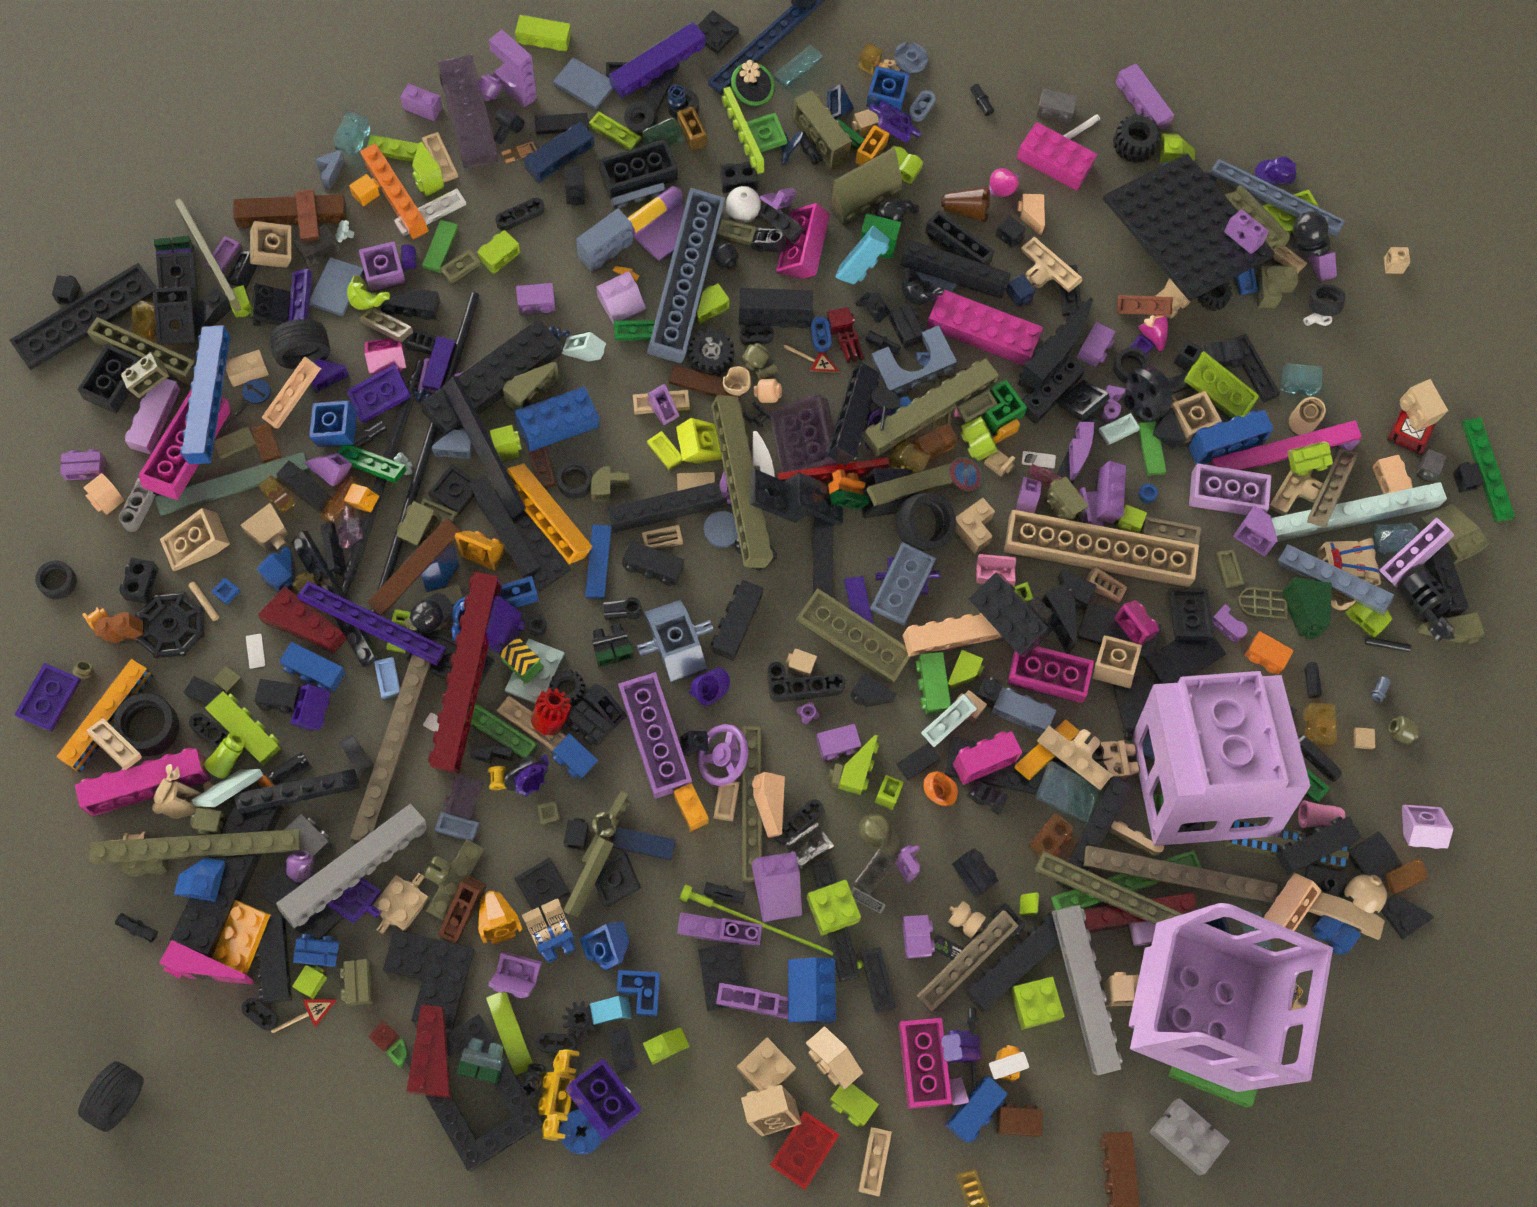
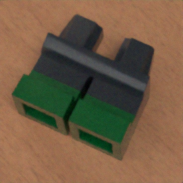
M621 624L612 625V635L605 636L604 630L601 628L593 631L594 639L592 642L598 667L615 663L614 654L617 662L634 658L627 632L623 630Z

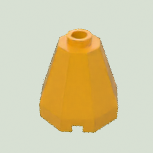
M488 891L484 893L480 899L478 927L483 943L491 940L492 944H497L516 936L515 931L517 929L519 932L522 930L518 915L500 892Z

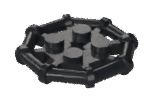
M183 591L170 594L156 593L139 612L135 613V617L143 621V634L135 638V641L140 643L157 659L169 656L184 657L205 636V609L200 607ZM176 601L175 604H171L172 606L163 605L162 603ZM182 603H185L192 610L189 612L181 608ZM158 604L159 607L151 615H148V613ZM196 616V629L191 628L190 618ZM144 620H148L150 628L144 632ZM167 621H174L173 627L166 628L167 625L165 623ZM188 633L193 634L183 645H181L180 641ZM153 636L158 641L156 647L147 638ZM176 643L177 648L162 649L164 644L173 645Z

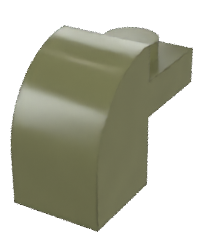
M610 466L596 471L591 480L592 501H611V487H630L629 473L624 471L611 473Z

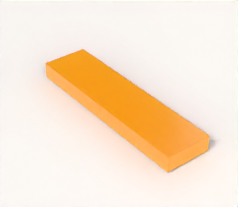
M1066 719L1054 729L1069 741L1074 740L1080 732ZM1039 743L1015 765V769L1025 778L1031 780L1056 756Z

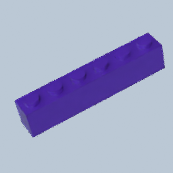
M691 22L610 73V85L622 99L632 95L635 90L646 86L652 79L659 78L666 70L673 69L677 63L682 60L685 61L693 53L701 51L705 46L706 36L694 22Z

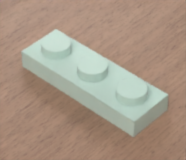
M963 694L925 728L921 734L935 747L976 711L978 707L966 694Z

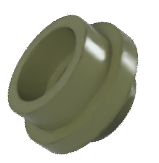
M79 661L73 666L72 672L76 677L86 679L93 675V668L89 662Z

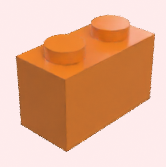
M1259 631L1253 638L1244 656L1248 657L1251 662L1264 666L1268 672L1279 674L1285 668L1294 650Z

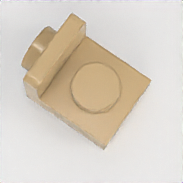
M998 450V452L990 455L984 464L1002 477L1005 473L1009 474L1014 468L1015 457L1011 456L1008 458Z

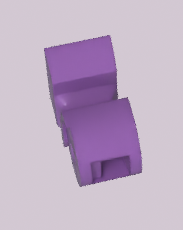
M1107 386L1105 391L1109 393L1110 399L1102 405L1104 409L1101 413V418L1104 422L1111 423L1117 419L1121 412V405L1117 401L1122 398L1126 390L1125 388Z

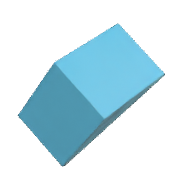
M616 996L590 1004L593 1024L633 1018L629 998Z

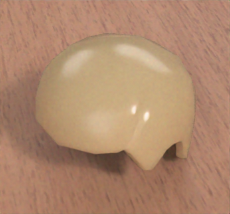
M732 367L728 370L727 376L723 377L724 390L731 395L740 396L746 393L751 386L750 372L744 367Z
M1334 588L1331 589V606L1333 608L1347 610L1356 602V600Z

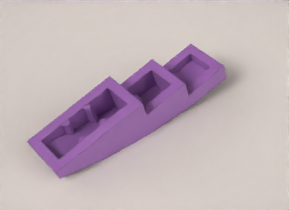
M719 983L716 1004L788 1019V997L763 992L758 989Z

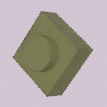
M835 763L834 769H830L828 780L831 781L830 787L838 789L843 765Z

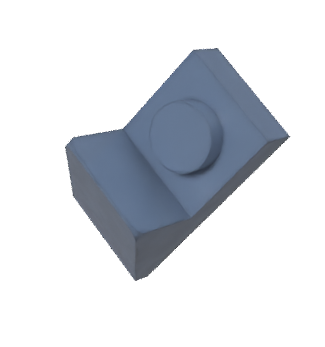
M340 150L315 160L318 169L322 170L321 180L324 188L329 190L332 189L345 162L343 153Z

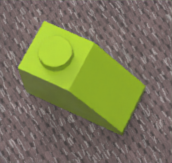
M719 283L714 286H708L702 292L697 311L698 325L729 309L730 299Z
M961 650L948 682L949 691L973 682L976 676L980 677L984 668L981 665L983 658Z
M681 1027L643 1043L652 1065L690 1047Z

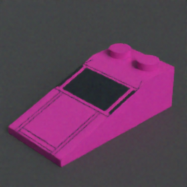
M171 940L159 962L165 966L164 971L179 979L181 976L192 979L253 985L255 982L247 975Z

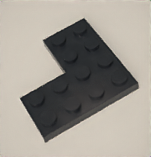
M394 930L383 971L422 980L412 1021L418 1022L421 1005L443 1007L446 1013L447 1029L453 1030L473 958L474 948Z

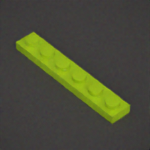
M730 87L723 88L724 96L721 97L723 106L727 107L728 117L733 120L734 130H738L740 143H744L745 154L750 156L751 167H755L757 174L763 173L764 159Z

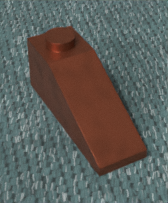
M468 876L460 883L438 936L457 944L480 902L487 886L486 884L471 876Z

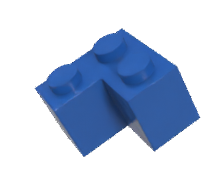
M618 970L617 994L637 996V1017L657 1018L660 972Z

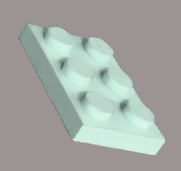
M528 639L526 645L540 658L544 669L528 684H525L513 672L505 692L536 704L541 691L546 693L550 687L549 683L552 681V676L556 675L565 653Z

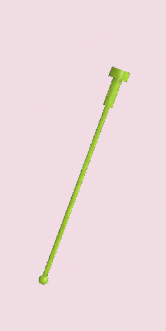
M685 884L679 898L682 901L687 902L688 899H691L710 908L713 906L833 956L831 950L713 902L714 900L693 892V887ZM860 960L856 961L858 969L862 968L863 962Z

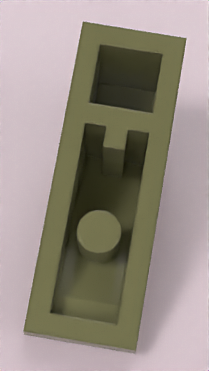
M1477 612L1446 618L1455 629L1452 632L1455 639H1450V641L1458 643L1468 642V644L1479 641V638L1485 634ZM1429 622L1423 623L1417 629L1418 633L1433 636L1427 629L1431 626Z

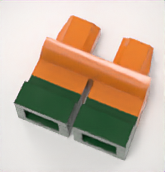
M840 469L832 473L833 481L828 484L832 505L858 510L870 503L869 497L863 495L862 490L865 487V482L859 481L858 474L849 473L845 476V471Z

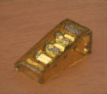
M976 1169L956 1175L966 1207H975L981 1204L984 1207H990ZM971 1178H974L975 1180L974 1182L965 1185L963 1184V1181ZM977 1186L978 1190L969 1193L966 1192L967 1189ZM980 1195V1199L970 1202V1198Z

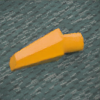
M615 266L612 270L620 275L629 271L636 282L640 276L633 272L632 268Z

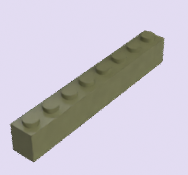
M987 359L981 362L978 360L971 365V368L958 372L953 379H946L938 388L930 389L925 396L915 398L907 407L902 406L892 416H885L883 431L880 430L881 422L877 425L869 426L865 430L864 441L877 457L952 411L960 404L996 384L999 374Z

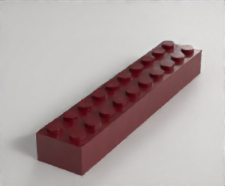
M474 572V576L469 579L468 588L471 589L469 596H466L464 601L466 611L465 615H461L459 626L462 628L455 640L457 650L456 654L453 653L451 657V665L453 667L446 679L448 689L442 696V704L444 706L437 718L439 728L438 731L434 732L432 742L435 745L428 757L430 767L436 770L460 774L489 647L486 629L495 596L500 597L503 585L498 576Z

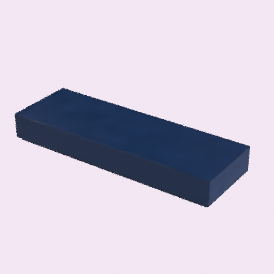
M617 827L612 848L671 860L676 840Z

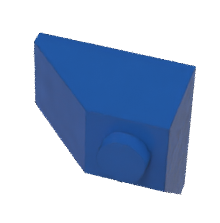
M288 547L282 549L280 554L275 552L270 554L257 568L264 582L277 592L284 586L291 590L295 582L294 556Z
M447 547L421 575L426 592L446 588L450 577L459 566L454 547Z
M203 858L179 874L174 895L216 902L226 861Z
M623 921L605 924L580 938L586 958L590 961H596L605 970H609L622 963L630 941Z

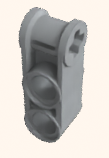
M139 478L136 480L134 488L119 514V520L128 532H135L140 528L155 496L158 495L156 492L142 488ZM142 502L139 506H135L136 503ZM133 518L131 522H126L128 519Z

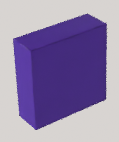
M1140 334L1129 348L1140 349L1148 355L1155 344Z

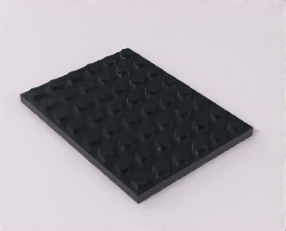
M1188 153L1105 194L1103 197L1105 203L1189 301L1273 258L1275 252L1265 241L1262 246L1250 254L1224 232L1230 218L1239 211Z

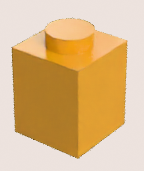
M367 174L349 185L352 196L362 207L380 196L379 184Z
M352 484L344 501L356 509L371 513L379 495L367 487Z

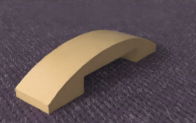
M1321 892L1309 909V912L1322 917L1325 914L1359 928L1362 934L1377 940L1381 938L1385 921L1374 913L1363 911L1350 901Z

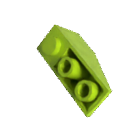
M874 735L845 764L838 789L861 795L862 789H867L869 779L866 778L868 771L872 772L875 761L871 760L873 753L877 754L880 742H877L878 735Z

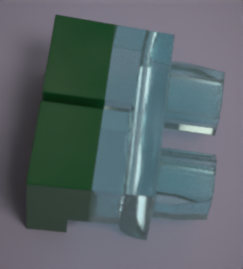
M472 1038L468 1049L464 1048L456 1074L498 1085L499 1074L504 1061L501 1058L503 1046L491 1043L488 1054L482 1053L484 1041Z

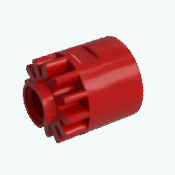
M548 688L546 693L541 691L531 716V723L536 731L544 735H556L562 731L571 707L569 704L570 698H564L565 692L559 693L557 688L555 691Z

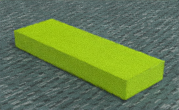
M599 111L588 123L591 129L626 150L635 149L642 141L641 136Z

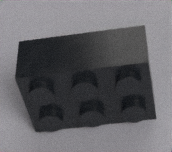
M106 344L78 387V392L84 400L117 414L130 394L121 374L137 363L140 358Z

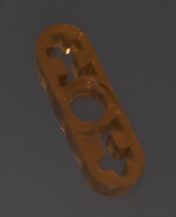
M350 474L344 479L322 511L320 518L325 522H333L347 503L344 499L351 485L360 484V480Z

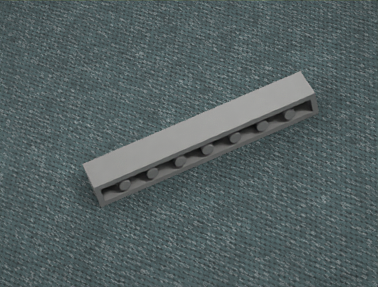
M410 803L277 902L279 911L293 928L305 924L311 915L322 911L331 900L338 899L344 890L355 886L364 875L371 874L376 869V866L388 861L399 849H404L413 838L420 837L425 832V829H427L425 819Z
M1080 905L1054 910L1052 915L1092 1074L1101 1075L1121 1070L1122 1057L1120 1052L1116 1050L1115 1043H1117V1037L1115 1032L1111 1030V1014L1109 1010H1106L1104 1003L1107 1001L1106 994L1100 987L1101 974L1095 967L1096 955L1090 947V932L1085 928V912L1080 908Z

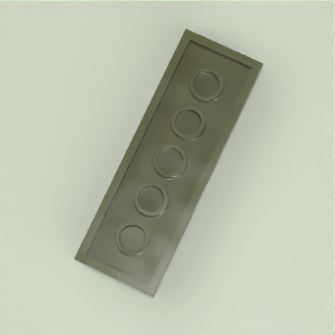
M818 588L796 619V621L892 684L910 658L905 645Z

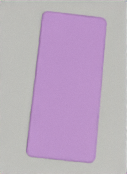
M962 1078L949 1079L952 1104L969 1103Z

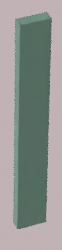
M304 452L185 487L178 501L164 495L155 496L159 514L163 516L278 481L276 474L288 460L304 472H308L310 470L305 465L307 461Z

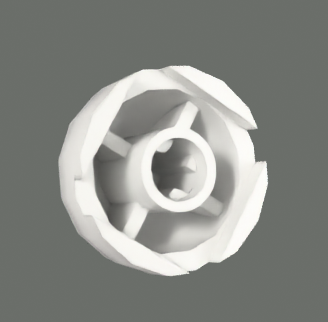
M741 186L735 188L726 199V212L730 218L732 217L738 223L754 221L761 209V200L758 193L749 187Z

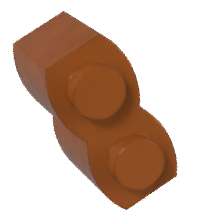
M126 612L119 613L112 618L104 617L95 622V636L111 644L119 643L124 639H135L143 634V621Z

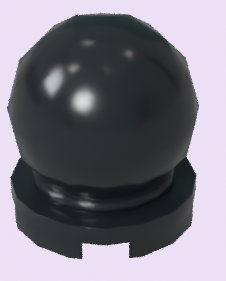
M1308 211L1299 215L1294 221L1292 234L1295 239L1293 246L1296 255L1310 258L1309 255L1318 253V256H1321L1330 249V238L1327 236L1329 225L1326 218L1320 213Z

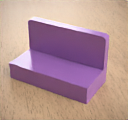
M791 187L779 190L777 194L761 195L760 199L778 210L789 207L797 191Z
M1085 487L1081 488L1079 494L1089 505L1082 517V523L1103 527V521L1096 519L1097 491L1086 492Z

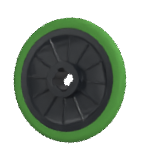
M743 64L738 66L733 72L731 79L732 89L736 97L749 106H761L767 103L772 98L775 89L771 73L764 66L760 65L759 69H757L760 71V76H756L757 81L754 82L755 86H752V82L746 83L744 77L740 76V71L744 70L742 69Z

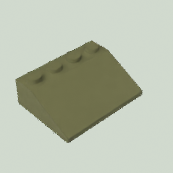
M895 148L886 151L834 180L830 209L842 225L852 222L861 214L868 213L871 208L878 206L882 200L899 195L902 180Z

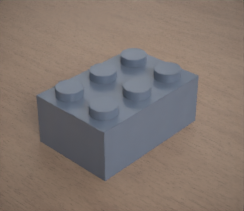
M616 209L576 238L578 258L591 272L596 268H601L608 259L614 258L623 248H628L632 244V222L619 209Z

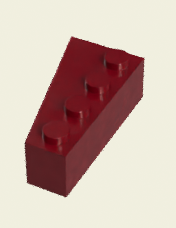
M285 586L258 614L263 623L292 634L296 638L310 642L312 645L332 654L347 640L341 630L308 604L299 600L298 596Z
M421 1005L406 1091L410 1094L452 1099L445 1009L438 1006Z

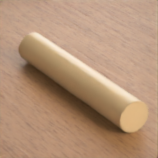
M191 582L188 585L212 621L218 620L219 615L196 582Z

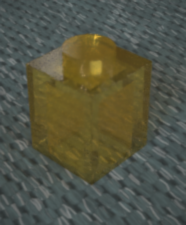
M867 42L859 54L858 67L873 74L876 66H879V63H881L883 49Z

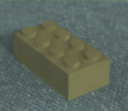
M810 90L795 98L793 121L801 131L806 132L811 142L815 143L817 151L823 157L830 170L849 160L851 138L842 130L839 121L832 117L829 108L823 105L820 96L816 95L813 90Z

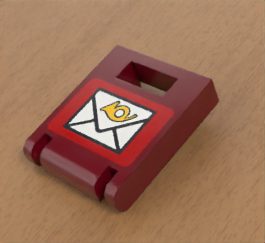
M1401 408L1387 440L1391 441L1394 435H1397L1394 444L1413 453L1420 446L1417 454L1422 455L1437 423L1416 431L1415 427L1411 426L1406 411H1403Z

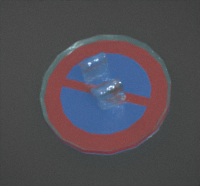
M959 457L950 464V478L958 488L964 491H974L980 487L983 480L982 471L972 459Z

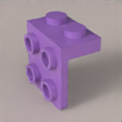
M502 951L497 971L489 981L488 986L496 992L502 993L506 991L513 993V996L517 998L529 997L537 984L542 962Z

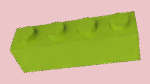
M224 692L220 693L205 707L206 710L229 733H236L238 736H241L246 742L244 748L264 766L281 750L278 746L279 740L273 734L268 736L264 732L266 728L258 720L254 722L250 718L252 714L245 707L241 709L237 705L239 701L231 693L228 696Z

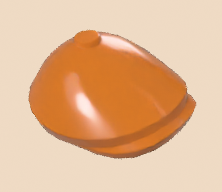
M938 771L931 772L925 777L923 789L927 798L942 806L954 805L958 789L956 783L951 778Z

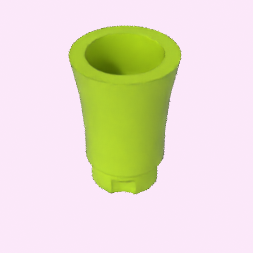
M229 733L213 754L204 762L206 770L218 778L226 779L243 751L246 743L245 740L236 733Z

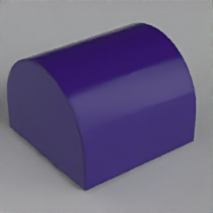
M412 245L401 246L403 270L414 269L417 266L416 248Z

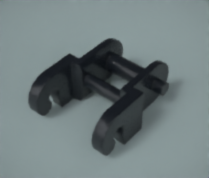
M754 401L752 405L759 412L755 416H747V413L744 412L743 417L749 422H755L757 426L763 427V422L767 418H771L770 413L764 411L763 406L757 405ZM762 414V419L758 420L757 417Z

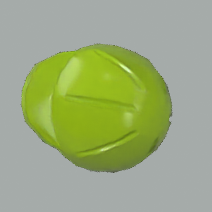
M358 275L352 277L347 288L348 301L358 310H368L373 306L379 307L385 300H390L389 292H381L377 295L376 292H369L364 280Z

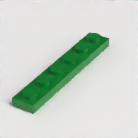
M1482 418L1463 420L1461 424L1474 462L1478 464L1484 482L1482 486L1494 521L1501 522L1514 519L1515 514Z

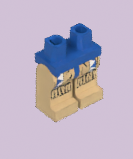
M558 898L541 906L549 927H547L539 907L522 915L540 955H543L548 963L558 959L554 949L562 946L565 955L575 951L574 937Z

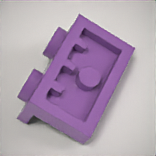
M909 845L903 848L895 862L906 883L913 881L920 872V865L914 857L920 849L918 845L914 847Z

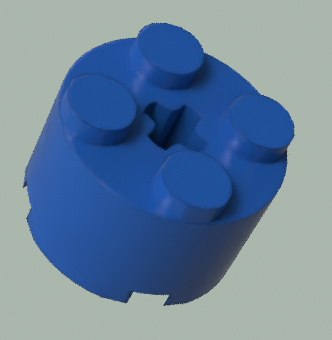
M581 1110L569 1113L567 1121H562L560 1133L565 1134V1139H561L562 1143L572 1153L579 1155L592 1153L600 1146L602 1138ZM578 1128H587V1130L585 1131V1137L581 1135L577 1137V1134L579 1133L577 1130Z

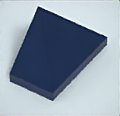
M841 84L827 91V108L831 111L834 119L854 108Z

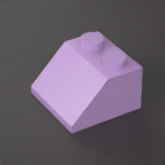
M629 271L596 286L597 297L613 324L614 321H625L646 311L638 286Z
M1402 805L1403 836L1409 846L1417 848L1431 847L1434 849L1449 847L1453 827L1441 807Z

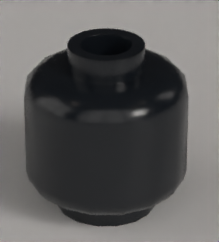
M723 241L713 248L712 256L720 268L727 267V269H730L737 264L736 260L739 258V254L732 243Z

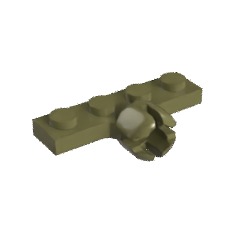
M620 791L609 812H600L595 815V819L592 821L595 837L581 860L582 865H586L599 837L609 841L610 836L615 833L620 821L618 817L621 811L625 812L629 806L628 794Z
M466 839L452 863L439 856L431 859L429 865L438 869V871L431 867H426L424 876L436 883L438 890L427 907L426 912L442 921L445 920L460 883L470 876L484 848Z

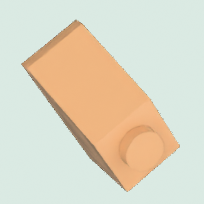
M1023 194L1021 201H1018L1017 211H1020V219L1038 235H1042L1045 227L1044 195Z

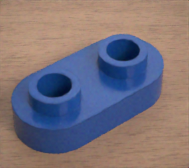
M816 317L811 322L813 347L818 352H826L830 349L832 342L829 322L824 317Z

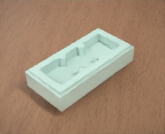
M1130 413L1099 428L1098 431L1106 444L1110 445L1139 431L1140 427Z

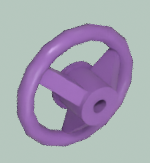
M723 724L712 728L707 733L709 745L710 741L718 733L727 732L725 743L718 744L712 754L706 755V751H698V768L702 777L711 785L724 786L732 783L742 774L746 767L749 755L748 742L743 732L734 725ZM736 737H737V739H738V741H739V743H740V749H741V751H740L739 748H738V744H737ZM706 764H715L720 767L726 766L729 776L724 778L713 777L708 772Z

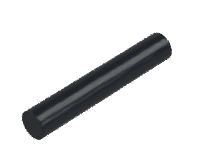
M1366 637L1364 642L1372 646L1406 652L1411 651L1410 644Z

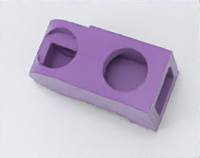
M1225 604L1212 618L1213 626L1231 641L1238 642L1246 635L1247 626L1245 623L1237 621L1228 613L1231 608Z

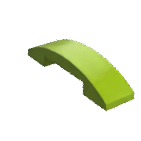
M507 992L491 995L486 999L513 1072L517 1076L527 1072L528 1065L532 1064L533 1061Z

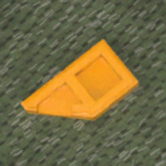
M1017 419L996 431L997 434L992 437L995 444L1018 432L1020 423Z

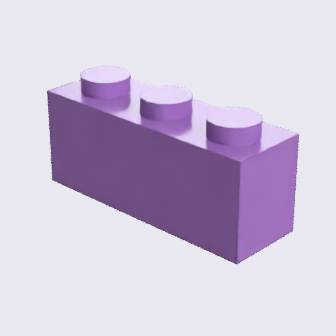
M1108 461L1098 470L1097 520L1113 524L1124 515L1126 465Z

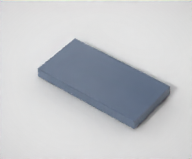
M902 542L870 610L905 626L937 558Z

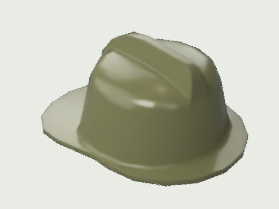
M874 813L864 816L858 826L859 834L870 850L880 857L894 855L900 846V838L896 830L880 814Z

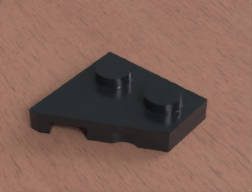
M1396 894L1386 900L1381 910L1401 939L1406 938L1434 918L1432 914Z

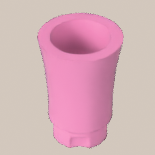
M1305 800L1299 806L1298 821L1302 828L1320 827L1322 825L1328 827L1332 825V820L1340 816L1342 819L1345 818V811L1340 807L1316 804Z

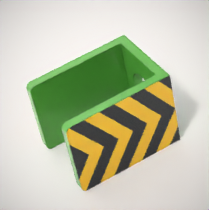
M518 636L499 653L502 661L525 684H528L544 669L540 658Z

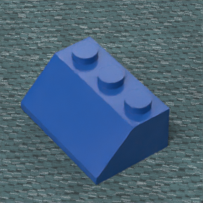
M803 958L788 960V1023L829 1024L835 1022V959Z

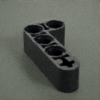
M772 662L767 671L769 695L775 702L838 696L843 693L846 684L844 676L837 673L786 679L785 667L780 662ZM779 670L781 674L774 676L771 671ZM820 684L822 689L815 690L812 685ZM800 686L803 691L795 692L793 687ZM780 688L784 693L778 695L773 690Z

